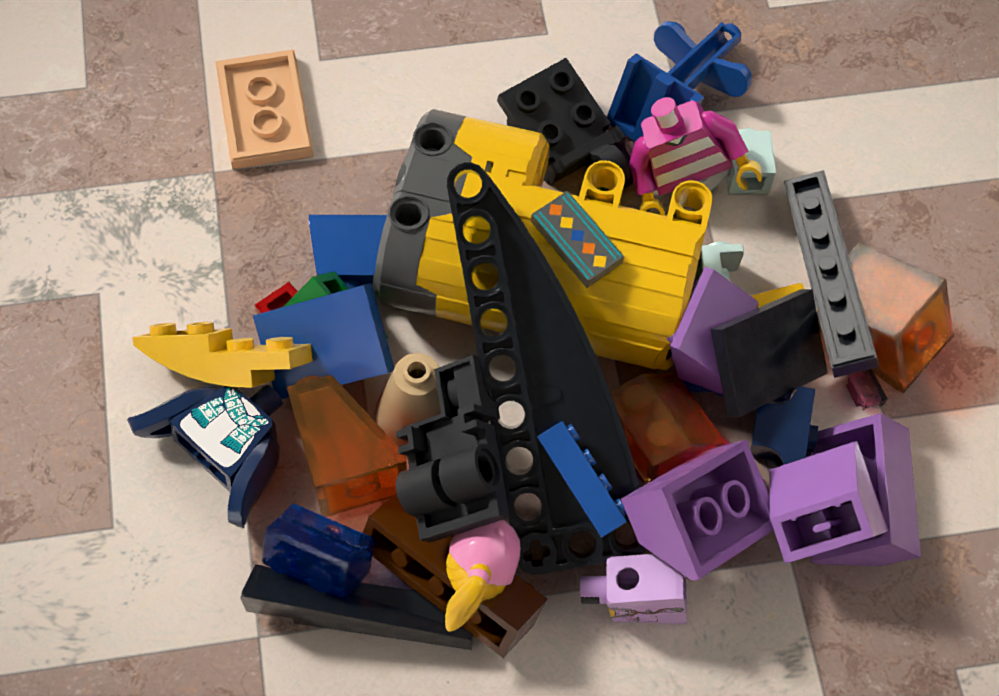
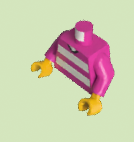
M671 98L659 99L652 105L651 113L653 116L642 121L643 136L635 141L629 162L636 194H641L643 201L640 204L639 210L647 211L650 208H656L659 210L660 215L665 216L664 207L658 199H655L653 191L657 190L659 196L674 191L675 187L682 182L688 180L700 181L734 168L733 160H735L738 166L736 182L741 189L747 190L748 188L746 179L742 176L746 171L754 172L761 183V165L754 160H749L746 156L749 150L734 122L714 111H704L697 101H689L677 106Z

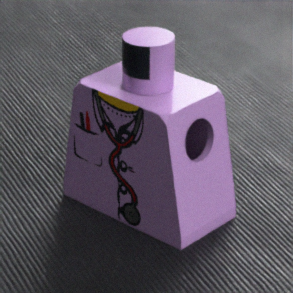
M655 554L610 557L607 559V576H581L580 578L581 604H607L612 621L687 624L686 576Z

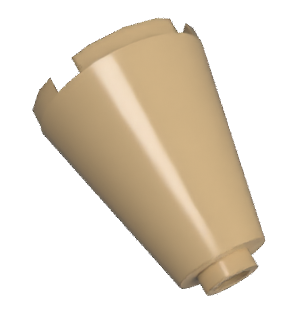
M423 353L408 354L398 361L377 401L375 420L378 432L386 445L399 453L398 447L408 444V441L398 439L396 431L441 414L434 369L439 368V365L432 357Z

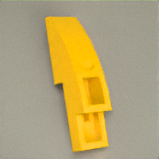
M211 321L187 324V330H177L176 323L153 324L149 326L150 333L132 337L134 347L168 369L203 382L229 387L253 388L275 380V369H293L312 362L311 344H293V337H277L265 340L266 345H254V338L233 339L232 328L214 329V322Z

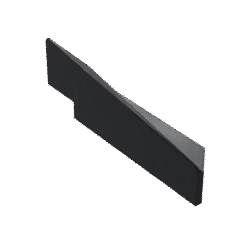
M255 564L240 597L246 612L292 618L294 624L472 650L473 635L462 626L452 632L447 631L445 626L446 614L415 590L302 574L301 577Z

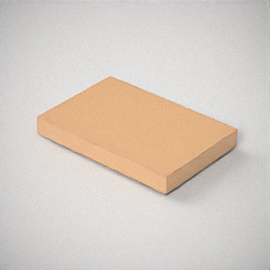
M295 49L215 61L232 169L314 157Z

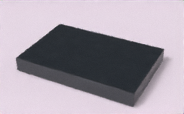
M800 289L710 329L728 416L741 417L797 389V386L801 387L828 374L813 289Z

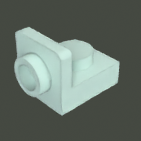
M724 241L702 245L696 270L697 281H699L704 267L714 269L730 281L729 272L738 270L744 255L743 245L729 244Z

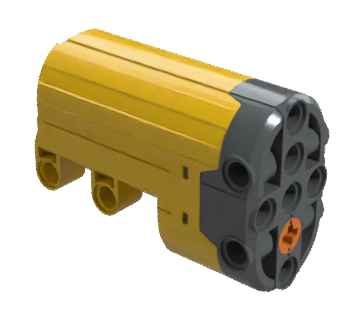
M432 109L425 113L418 122L407 156H405L404 162L400 167L393 199L379 244L372 287L375 297L379 299L381 304L473 326L447 190V178L450 171L456 165L463 162H473L480 165L493 180L542 251L564 289L595 355L651 369L667 370L673 365V361H671V343L667 338L677 331L689 304L712 205V194L709 188L698 181L688 180L680 183L673 191L667 216L620 206L625 175L617 164L611 161H598L589 166L584 176L580 195L572 196L623 254L624 260L623 264L586 288L531 223V214L563 194V192L542 188L550 150L549 143L544 135L534 131ZM474 173L463 174L456 183L457 193L463 197L477 195L482 187L481 178ZM605 187L610 189V191H600L596 188ZM683 207H691L694 208L696 211H688L685 210ZM481 218L470 220L465 227L464 234L466 239L473 244H480L487 240L490 235L489 223ZM481 264L473 273L474 284L481 290L492 289L499 280V272L491 264ZM490 309L483 314L481 319L482 328L501 333L507 328L508 320L501 310Z

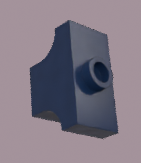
M797 386L795 394L788 401L781 404L767 403L757 408L750 447L754 457L768 459L777 467L806 458L807 451L815 452L819 426L810 425L815 389Z

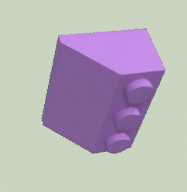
M879 413L818 431L815 452L807 451L806 458L855 441L858 442L888 531L872 538L812 555L811 562L824 565L884 566L920 558L921 551L909 428Z
M746 439L706 450L621 498L639 544L691 581L701 579L774 530L770 520V496Z

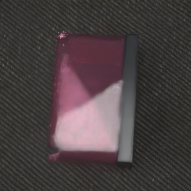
M872 369L847 375L848 384L845 385L857 407L862 406L864 411L878 404L879 406L885 404L888 398Z

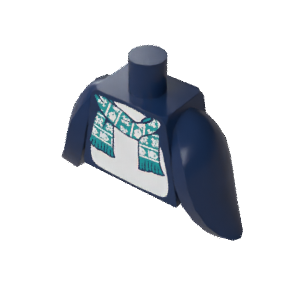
M264 385L250 398L237 387L224 386L221 389L218 387H199L178 394L146 412L127 419L135 436L142 438L173 436L174 441L230 492L227 505L228 523L244 529L249 513L266 489L279 461L280 446L277 442L276 425L269 416L283 405V401L272 387Z

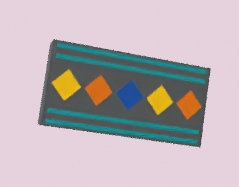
M568 191L531 214V223L586 288L623 264V254Z

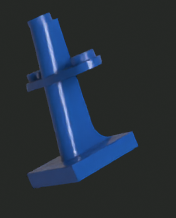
M672 21L663 22L654 32V43L658 50L676 65L670 71L665 72L637 53L628 59L607 114V118L611 123L610 126L614 128L619 126L624 135L636 141L643 136L642 121L653 116L651 113L652 105L659 99L671 98L677 106L689 101H697L701 105L704 96L694 90L700 82L732 97H740L745 94L752 83L750 69L742 63L723 60L740 43L742 39L740 29L734 24H724L721 22L696 45L686 34L681 24ZM724 32H728L732 38L728 40Z

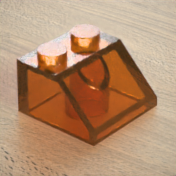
M641 374L610 391L630 448L634 466L646 484L706 450L726 445L724 439L681 379H678L677 374Z

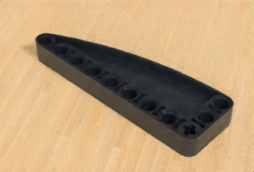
M473 162L458 164L448 175L447 190L484 387L488 396L498 403V407L504 402L515 401L523 407L525 412L523 421L515 426L505 425L500 419L490 421L495 427L510 517L508 518L509 525L513 527L520 541L521 550L518 565L530 574H546L607 563V559L610 557L641 555L646 548L639 544L638 540L630 545L619 543L615 539L617 529L601 538L538 439L539 435L563 421L565 426L572 424L581 438L576 443L582 451L588 449L596 464L592 468L598 476L604 474L612 486L608 493L614 501L617 499L621 500V498L640 488L617 408L588 337L542 251L493 180L480 165ZM474 173L481 178L482 187L477 195L463 197L457 193L456 183L463 174ZM475 218L484 219L490 225L488 239L480 244L469 242L464 234L466 224ZM481 264L494 265L499 272V280L492 289L481 290L474 284L473 273ZM490 309L501 310L508 320L506 330L498 336L487 334L481 325L483 314ZM507 355L514 360L516 373L511 379L499 381L491 375L490 362L495 356ZM516 447L527 449L533 457L531 466L524 471L512 469L506 461L507 453L511 449ZM524 493L536 495L542 504L540 510L532 516L520 514L515 507V501L520 495ZM628 515L624 516L627 521L626 523H630ZM578 531L591 533L595 538L593 548L585 553L574 551L569 546V540L574 533ZM540 540L541 547L548 545L549 549L543 551V559L532 560V554L525 555L524 551L530 549V541Z

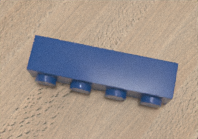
M563 421L538 436L539 441L601 538L627 522L624 517L627 513L621 500L617 499L614 501L608 493L612 486L604 474L598 476L592 468L596 464L588 449L582 451L576 443L581 438L572 424L565 426Z

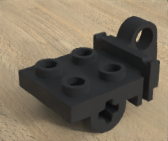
M567 58L558 61L498 95L497 102L507 116V126L542 133L549 143L548 169L544 177L546 183L551 182L553 184L584 165L588 168L598 161H611L623 170L625 175L623 189L634 183L629 166L631 157L625 147L626 136L619 126H616L611 131H607L611 124ZM600 187L602 191H610L608 188Z
M475 355L434 369L441 414L396 431L398 439L408 441V444L398 447L399 454L408 457L409 469L400 472L397 476L396 493L406 513L416 517L420 541L434 542L510 518L495 427L489 424L491 420L500 419L498 403L494 402L485 390L480 358Z

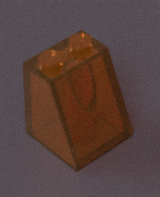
M858 243L848 256L879 367L872 370L886 383L904 394L954 337L947 280ZM819 321L820 332L822 333V329H821V325H820V321Z
M318 375L307 376L298 380L295 385L287 386L295 424L322 518L388 500L396 493L398 474L407 470L405 455L399 454L397 444L332 375L324 377Z

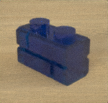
M293 503L282 513L281 518L278 517L267 527L264 534L262 563L279 574L289 575L311 585L319 592H327L345 600L355 589L356 584L359 585L369 574L375 539Z

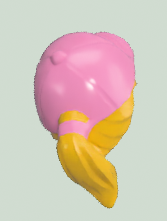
M504 520L456 534L452 538L446 566L448 578L456 592L450 598L446 608L445 626L447 631L452 632L464 625L475 614L482 601L492 599L502 593L506 585L511 584L519 563L521 547L517 533Z

